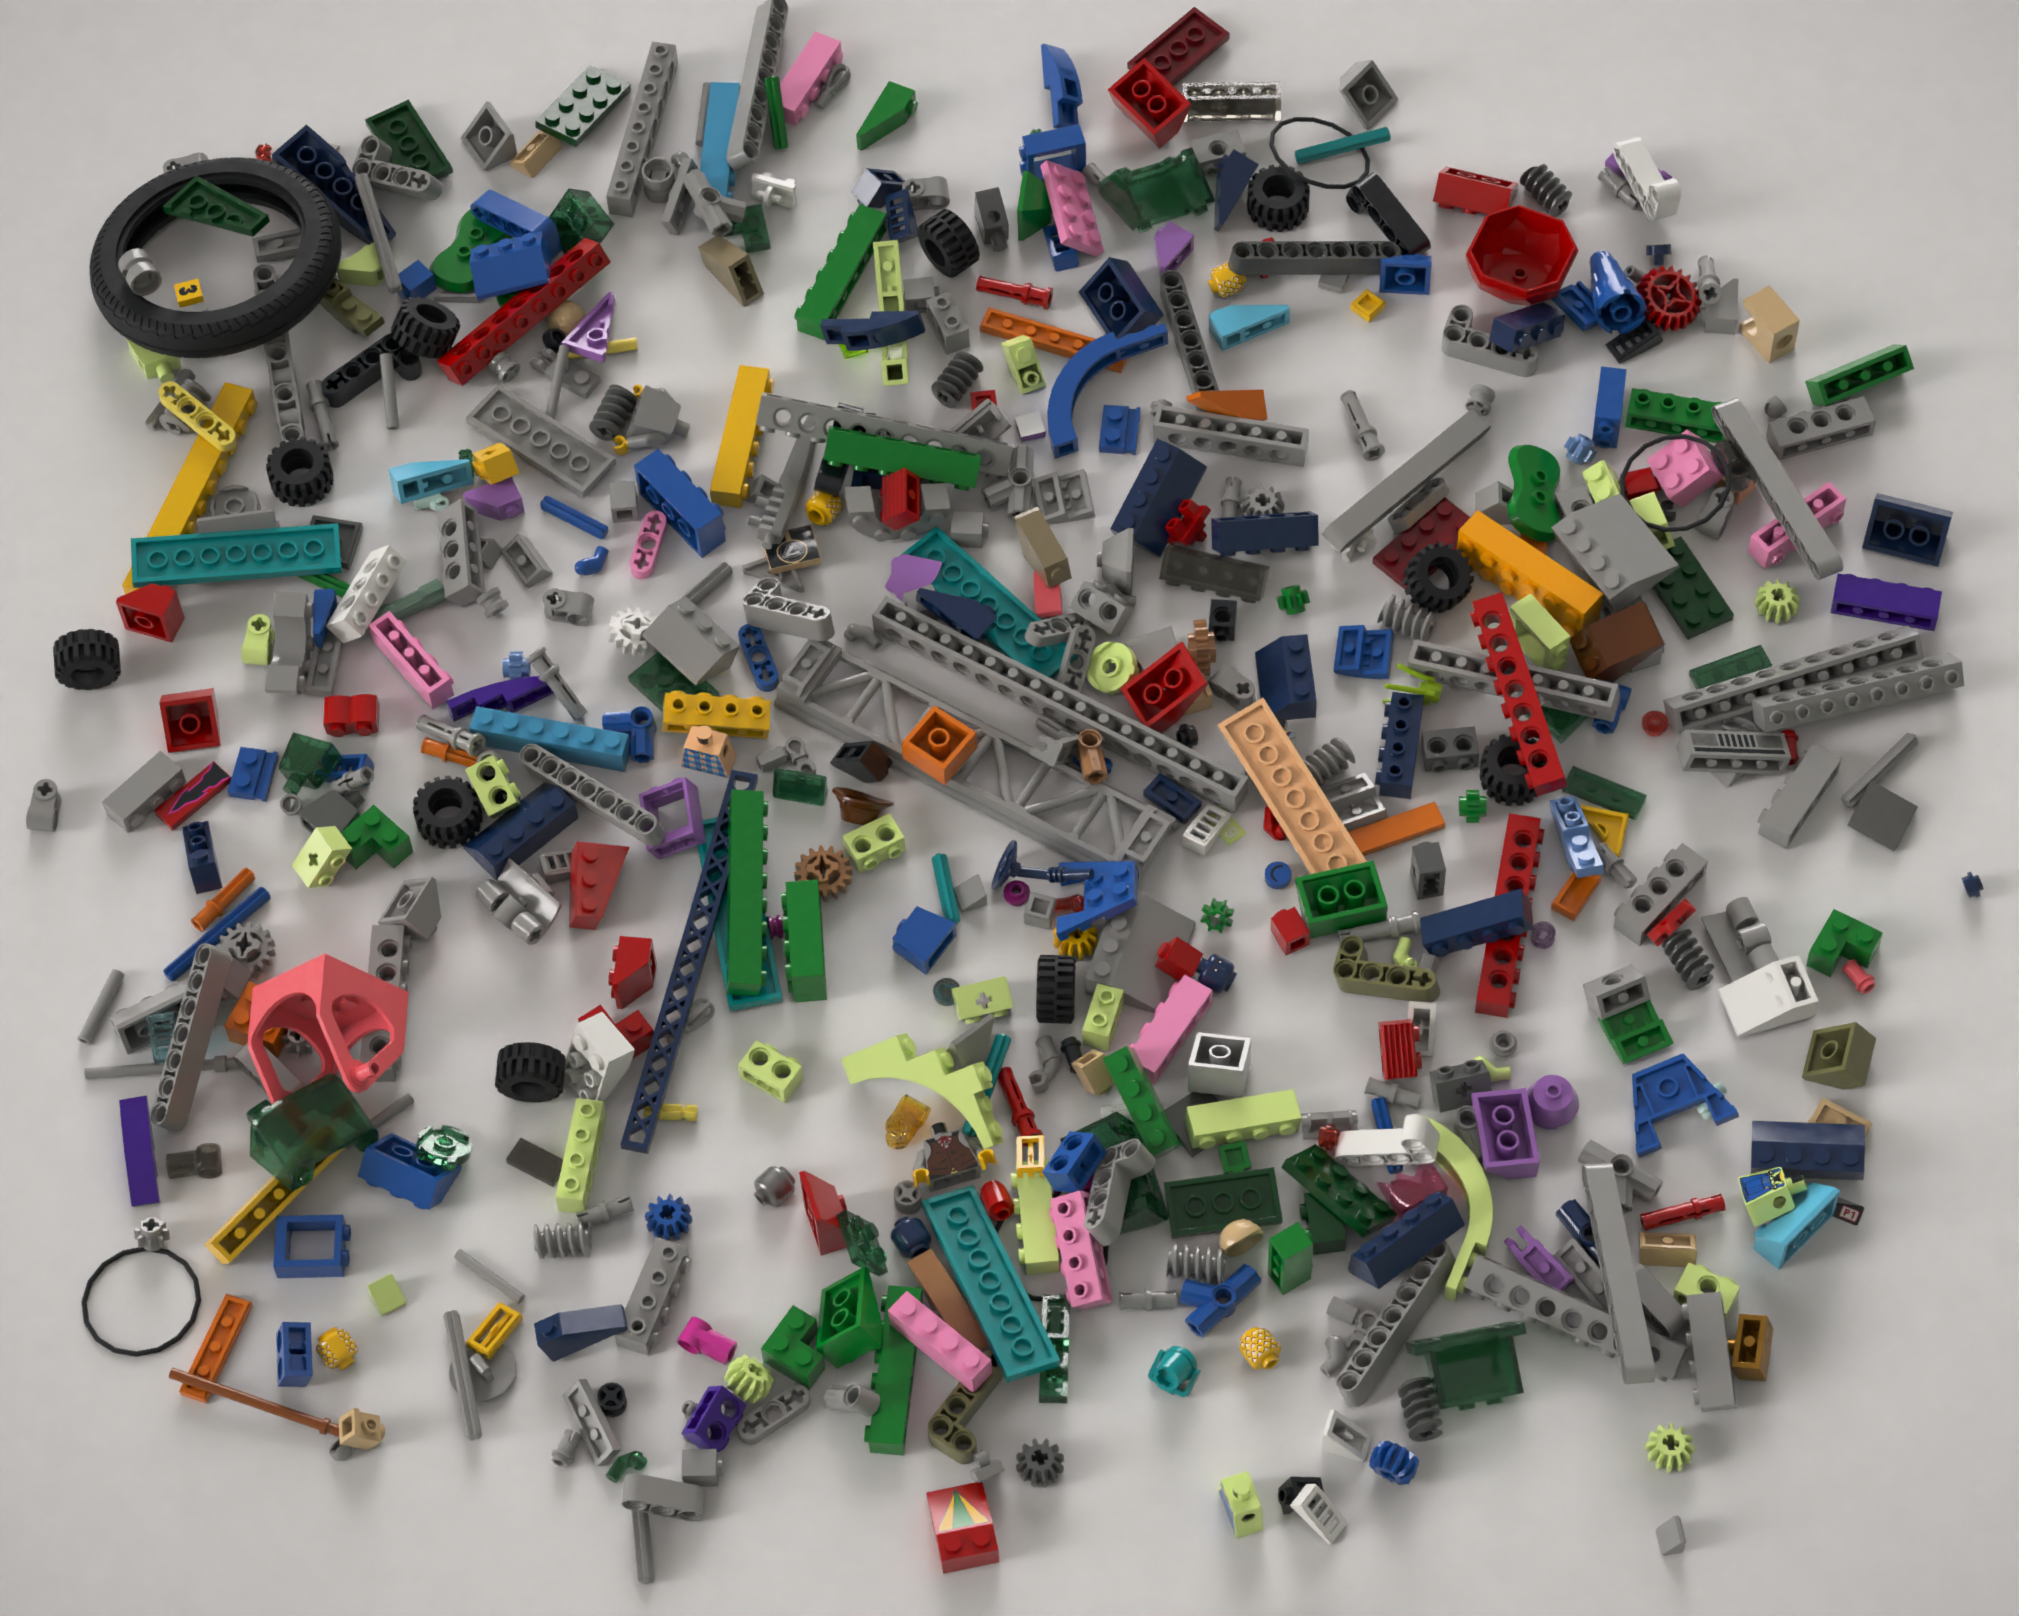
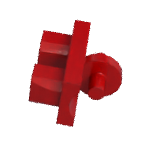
M1183 500L1178 507V510L1184 516L1182 520L1172 518L1165 526V529L1170 534L1167 541L1171 546L1176 544L1184 546L1193 545L1195 541L1204 542L1207 538V534L1203 530L1206 526L1204 521L1211 512V509L1207 505H1198L1193 500Z

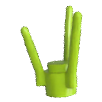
M1400 663L1396 665L1398 669L1425 682H1420L1418 688L1396 684L1384 685L1386 689L1424 695V705H1430V702L1438 703L1442 690V683L1435 682V677L1425 675ZM1383 699L1382 703L1385 704L1386 701L1391 702V699Z

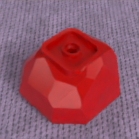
M1515 205L1487 214L1466 253V261L1471 276L1479 289L1510 304L1532 306L1555 298L1558 295L1579 250L1563 220L1521 205Z

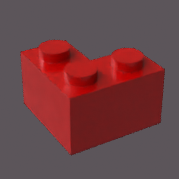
M600 1004L578 1018V1022H581L603 1012L635 1049L633 1058L650 1047L654 1031L639 1010L615 1024Z

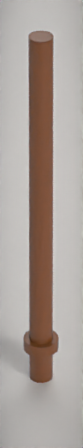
M172 1368L169 1373V1378L317 1429L320 1434L326 1435L329 1433L339 1436V1425L332 1423L329 1418L320 1419L176 1368Z

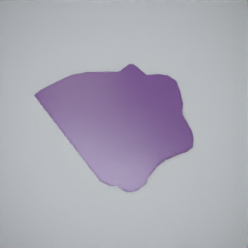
M907 554L895 557L891 562V575L885 587L904 602V593L930 585L935 580L942 562Z

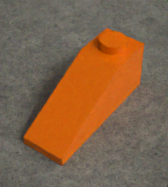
M1264 389L1199 391L1186 396L1187 402L1208 413L1257 421L1267 420Z

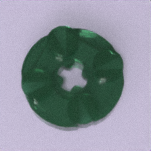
M442 1125L441 1129L433 1130V1126H428L418 1134L416 1156L421 1160L439 1165L443 1170L453 1171L457 1165L464 1164L469 1160L472 1143L468 1142L469 1136L458 1128Z

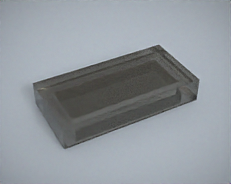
M523 1138L519 1139L506 1158L507 1164L552 1187L559 1180L563 1159Z

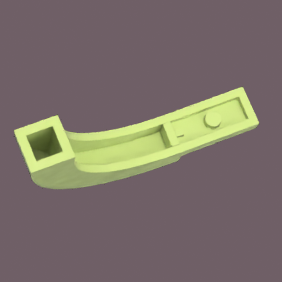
M898 240L873 242L879 311H905ZM907 340L882 347L881 367L883 386L909 384Z
M1426 1117L1440 1134L1435 1163L1441 1166L1455 1181L1463 1195L1468 1211V1231L1445 1286L1444 1298L1455 1301L1458 1292L1464 1293V1285L1467 1280L1465 1275L1468 1268H1472L1476 1256L1486 1255L1493 1220L1492 1195L1484 1170L1469 1147L1448 1128Z

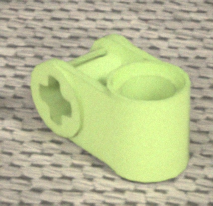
M256 614L247 623L245 640L241 650L243 664H271L275 633L266 615Z

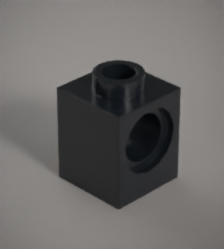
M1211 599L1209 632H1214L1216 641H1234L1237 601Z

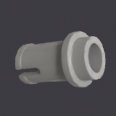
M571 1429L565 1430L558 1448L551 1453L553 1457L552 1462L562 1468L572 1464V1456L582 1439V1436L575 1432L572 1440L569 1441L573 1432Z

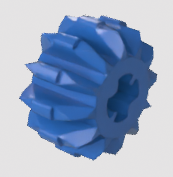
M669 1193L667 1200H663L658 1196V1204L649 1203V1212L645 1214V1220L648 1222L646 1226L649 1232H653L655 1238H660L664 1235V1239L667 1241L670 1240L671 1236L679 1240L681 1238L680 1232L688 1234V1225L692 1224L693 1219L692 1215H690V1206L684 1204L681 1196L673 1201V1196Z
M1379 1441L1377 1446L1374 1447L1369 1460V1466L1376 1474L1381 1475L1382 1478L1389 1480L1391 1483L1395 1482L1399 1485L1409 1484L1414 1478L1419 1465V1460L1414 1456L1413 1452L1390 1441Z

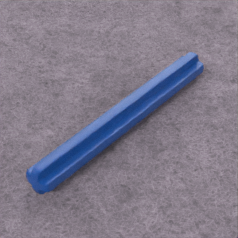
M259 887L164 968V975L170 981H175L192 966L196 950L201 944L208 943L216 946L221 942L219 938L221 935L228 936L227 928L235 930L237 923L242 924L270 900L269 892L265 888Z

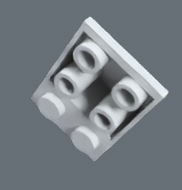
M1799 955L1772 962L1719 989V994L1738 1038L1814 1017L1819 1002Z
M603 1012L576 1024L566 1057L564 1081L575 1090L581 1099L605 1102L630 1067L635 1049Z

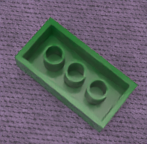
M818 879L785 882L786 892L781 893V903L783 909L782 921L785 936L784 952L786 956L785 970L788 993L794 994L795 1003L827 1000L822 912Z

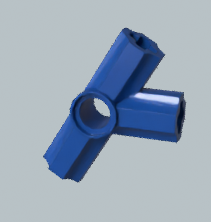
M1243 1264L1224 1283L1216 1286L1185 1279L1179 1303L1196 1307L1185 1319V1323L1189 1326L1190 1330L1196 1336L1203 1338L1223 1318L1233 1315L1236 1306L1261 1283L1262 1280L1256 1270L1250 1265ZM1219 1298H1227L1230 1302L1222 1304L1217 1300Z

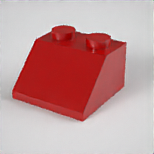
M150 584L120 596L116 600L126 630L167 642H173L185 619L176 590L167 585Z
M214 688L161 696L159 704L168 753L221 745Z

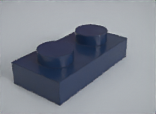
M1161 773L1143 791L1144 797L1183 824H1186L1202 807V801Z

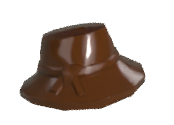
M835 787L832 790L840 803L841 819L852 824L866 825L876 820L882 813V810L894 806L892 801L876 798L861 791L842 787Z

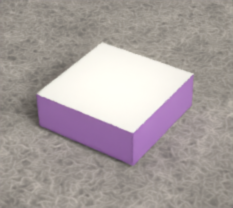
M1039 411L1015 417V424L1021 442L1046 437V431Z

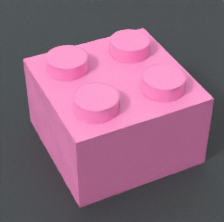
M1686 430L1682 433L1701 438L1695 435L1694 433L1690 432L1689 430ZM1687 439L1672 440L1647 459L1668 499L1681 507L1686 506L1723 478L1707 447L1704 444Z

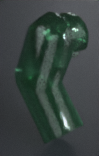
M636 1450L621 1455L608 1470L606 1477L610 1481L617 1483L628 1468L634 1467L636 1470H642L647 1465L648 1460L642 1456V1452Z

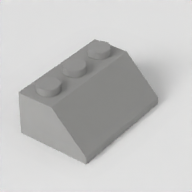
M687 597L668 605L642 635L695 686L731 668L740 647Z
M184 981L179 984H172L154 996L145 997L139 1003L129 1008L120 1009L115 1015L110 1017L114 1030L127 1054L174 1032L186 988Z

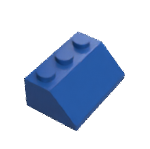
M542 231L526 233L522 237L507 238L498 243L479 245L471 249L470 268L478 301L549 283L552 255Z
M390 1133L366 1147L358 1177L366 1180L367 1184L371 1186L381 1187L389 1191L394 1197L404 1198L413 1202L417 1208L429 1210L442 1202L459 1175L462 1166Z

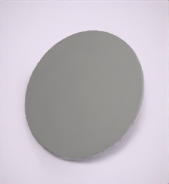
M502 1344L492 1358L488 1360L483 1354L479 1355L475 1349L470 1350L466 1346L476 1402L489 1401L502 1395L511 1386L516 1374V1361L512 1352ZM451 1362L449 1368V1378L452 1387L458 1393L453 1365Z

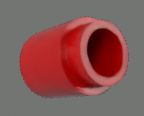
M992 1180L982 1186L980 1199L989 1218L993 1221L1008 1219L1014 1212V1203L1005 1185L999 1181Z

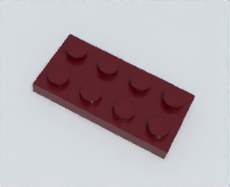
M1193 7L1127 62V69L1131 70L1145 58L1174 86L1230 39V33L1196 7Z
M1444 497L1413 526L1399 534L1373 557L1372 563L1405 590L1408 587L1403 585V579L1406 577L1403 575V572L1408 566L1409 560L1422 548L1429 544L1435 545L1437 542H1443L1444 547L1448 543L1454 545L1453 549L1456 551L1458 531L1470 517ZM1428 567V577L1439 568Z

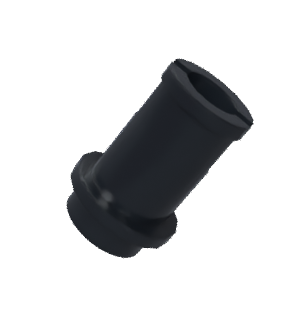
M1068 1037L1062 1040L1060 1050L1062 1053H1065L1070 1072L1076 1074L1071 1063L1083 1056L1080 1050L1082 1044L1076 1037Z

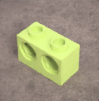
M492 755L465 769L490 818L494 819L521 805L518 800L521 793L515 782L510 784L506 776L509 773V769L503 759L498 760L496 756ZM493 767L496 772L495 777L490 781H485L483 778L485 769ZM499 791L507 792V800L503 804L495 802V796Z
M890 813L842 836L844 850L858 873L864 870H871L879 863L889 858L894 859L901 855L903 851H906L905 837ZM892 838L890 841H883L882 839ZM861 849H868L867 852H859Z
M1097 983L1082 1029L1084 1046L1109 1052L1124 1006V990Z
M757 1040L738 1064L740 1078L786 1103L803 1079L802 1066L795 1058L791 1056L785 1057L778 1053L777 1049L768 1043L762 1044ZM758 1061L767 1062L766 1064L761 1066L755 1064ZM781 1074L789 1075L787 1078H778Z

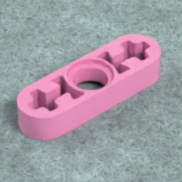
M651 511L643 519L630 560L631 573L637 579L649 578L654 572L668 528L666 516L661 511ZM655 521H659L660 523L656 524L655 533L652 532L651 524H654ZM648 540L656 543L652 549H644L642 544ZM643 557H645L646 566L638 569V566L642 565Z

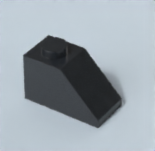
M874 741L844 743L830 763L837 769L864 783L882 781L888 775V769L893 764V761Z

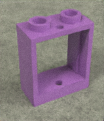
M686 777L676 778L668 784L652 787L648 791L639 794L640 807L652 813L658 821L659 807L685 798L689 824L666 832L663 842L657 846L646 845V850L659 860L706 843L698 787Z

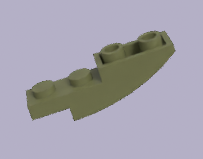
M334 278L329 290L319 303L353 334L359 332L364 337H368L385 324L383 317L353 296L350 288L337 278Z

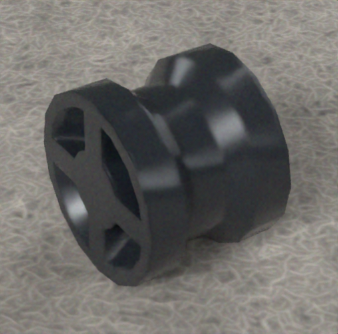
M613 1382L606 1383L598 1390L597 1399L604 1415L618 1417L624 1413L627 1408L625 1390L621 1385Z

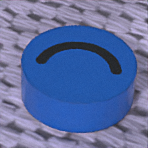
M1279 861L1270 863L1265 869L1264 878L1266 884L1273 889L1287 887L1291 882L1290 867L1286 863Z

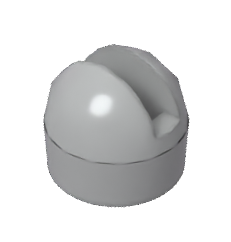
M1775 395L1766 402L1764 407L1765 413L1771 418H1778L1787 412L1784 403Z
M286 794L280 801V807L285 814L294 816L302 809V801L295 794ZM291 799H295L293 812H290Z
M339 1436L333 1438L328 1448L331 1457L336 1461L347 1460L352 1454V1447L340 1445L336 1451H333L340 1444Z

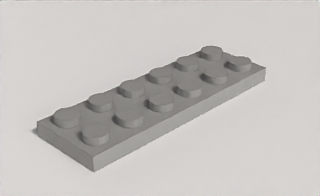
M499 384L466 417L467 424L495 442H501L511 452L583 498L616 464L615 457Z

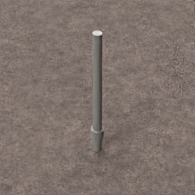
M226 1055L215 1056L214 1059H205L201 1071L215 1070V1072H227L228 1069L240 1067L233 1058H227ZM165 1062L85 1068L84 1075L85 1079L162 1074Z

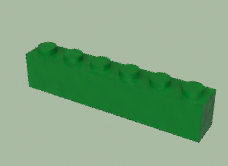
M859 204L855 213L852 212L850 214L846 229L839 233L837 245L834 250L831 249L829 251L824 268L818 270L815 284L813 287L808 288L803 305L798 306L794 318L797 321L799 332L825 340L820 328L822 319L838 318L874 254L873 242H880L888 229L886 213Z
M829 426L823 460H828L829 465L843 467V463L853 465V469L868 472L869 468L879 470L878 474L884 476L906 468L919 476V478L929 479L930 484L945 482L955 484V489L969 491L970 487L976 488L981 454Z
M888 1285L887 1295H882L881 1312H885L884 1321H882L881 1347L875 1350L874 1363L878 1364L877 1373H872L871 1390H875V1393L880 1396V1405L875 1414L872 1415L871 1425L865 1426L864 1442L869 1443L870 1453L904 1456L917 1347L889 1324L888 1310L906 1291L923 1304L922 1288Z

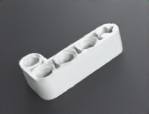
M1640 137L1614 143L1613 154L1616 162L1648 219L1655 221L1675 215L1681 199V189L1678 181L1675 178L1664 181Z
M1417 1114L1407 1115L1404 1119L1403 1128L1342 1131L1338 1134L1334 1161L1345 1167L1430 1164L1436 1160L1440 1134L1429 1119Z

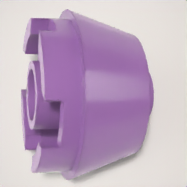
M1544 1076L1534 1082L1527 1090L1532 1120L1541 1128L1555 1130L1557 1127L1571 1122L1578 1112V1095L1571 1084L1561 1076Z

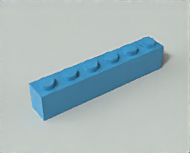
M711 82L700 171L704 173L711 187L721 193V196L734 199L731 186L736 185V171H733V168L727 162L726 154L740 91V83Z
M476 706L469 727L470 733H479L485 737V747L519 753L524 746L536 744L566 762L625 772L630 757L631 744L629 734L478 706Z

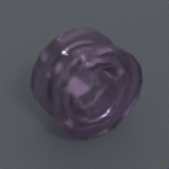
M1543 921L1536 923L1531 931L1532 944L1539 949L1551 947L1556 935L1554 926ZM1542 931L1547 932L1545 939L1539 938Z

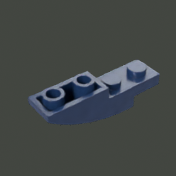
M872 311L870 318L822 319L820 324L826 344H845L847 351L868 350L893 345L923 334L926 330L919 311Z

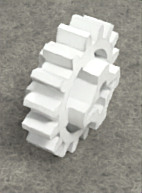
M638 607L635 612H632L630 608H626L625 613L617 611L616 617L612 616L608 625L607 634H609V642H614L613 648L615 649L623 648L622 654L630 651L632 657H635L636 653H640L645 657L647 651L654 654L655 648L642 635L658 616L650 617L649 610L641 613Z

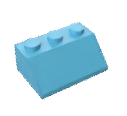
M1810 1182L1807 1185L1808 1190L1792 1195L1795 1208L1774 1218L1768 1225H1761L1754 1234L1756 1239L1753 1249L1779 1270L1834 1215L1840 1193L1837 1188Z

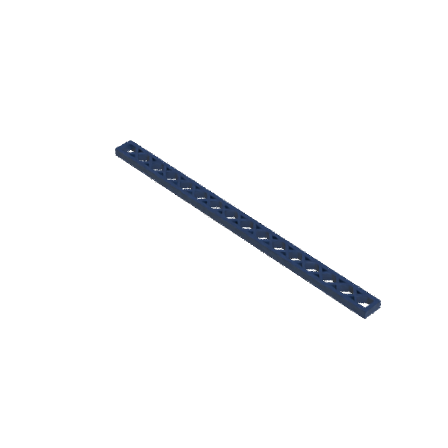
M736 770L731 771L622 1137L621 1149L645 1154L649 1153L728 885V856L718 861L715 853L723 848H726L728 851V836L725 838L721 831L729 826L728 807L731 790L736 789V780L749 783V787L744 790H755L758 783V774ZM719 871L722 878L711 883L708 876ZM712 894L715 901L704 906L701 899ZM705 916L708 925L698 930L694 922ZM698 940L702 945L701 948L691 953L687 946ZM691 963L695 970L683 976L680 969ZM684 986L688 993L677 1000L673 993ZM677 1010L681 1017L670 1024L666 1017ZM670 1034L674 1041L662 1047L659 1040ZM663 1058L667 1063L666 1066L655 1071L652 1064ZM656 1081L660 1087L659 1090L648 1095L645 1087ZM649 1105L653 1111L652 1114L641 1120L638 1111ZM640 1130L645 1134L643 1143L630 1141L631 1135Z

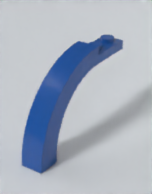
M1164 323L1151 325L1145 330L1134 334L1128 333L1120 339H1116L1114 332H1110L1087 344L1067 362L1051 390L1047 411L1049 439L1055 459L1079 451L1078 438L1073 427L1072 418L1077 399L1087 383L1100 371L1116 362L1167 345L1168 331Z

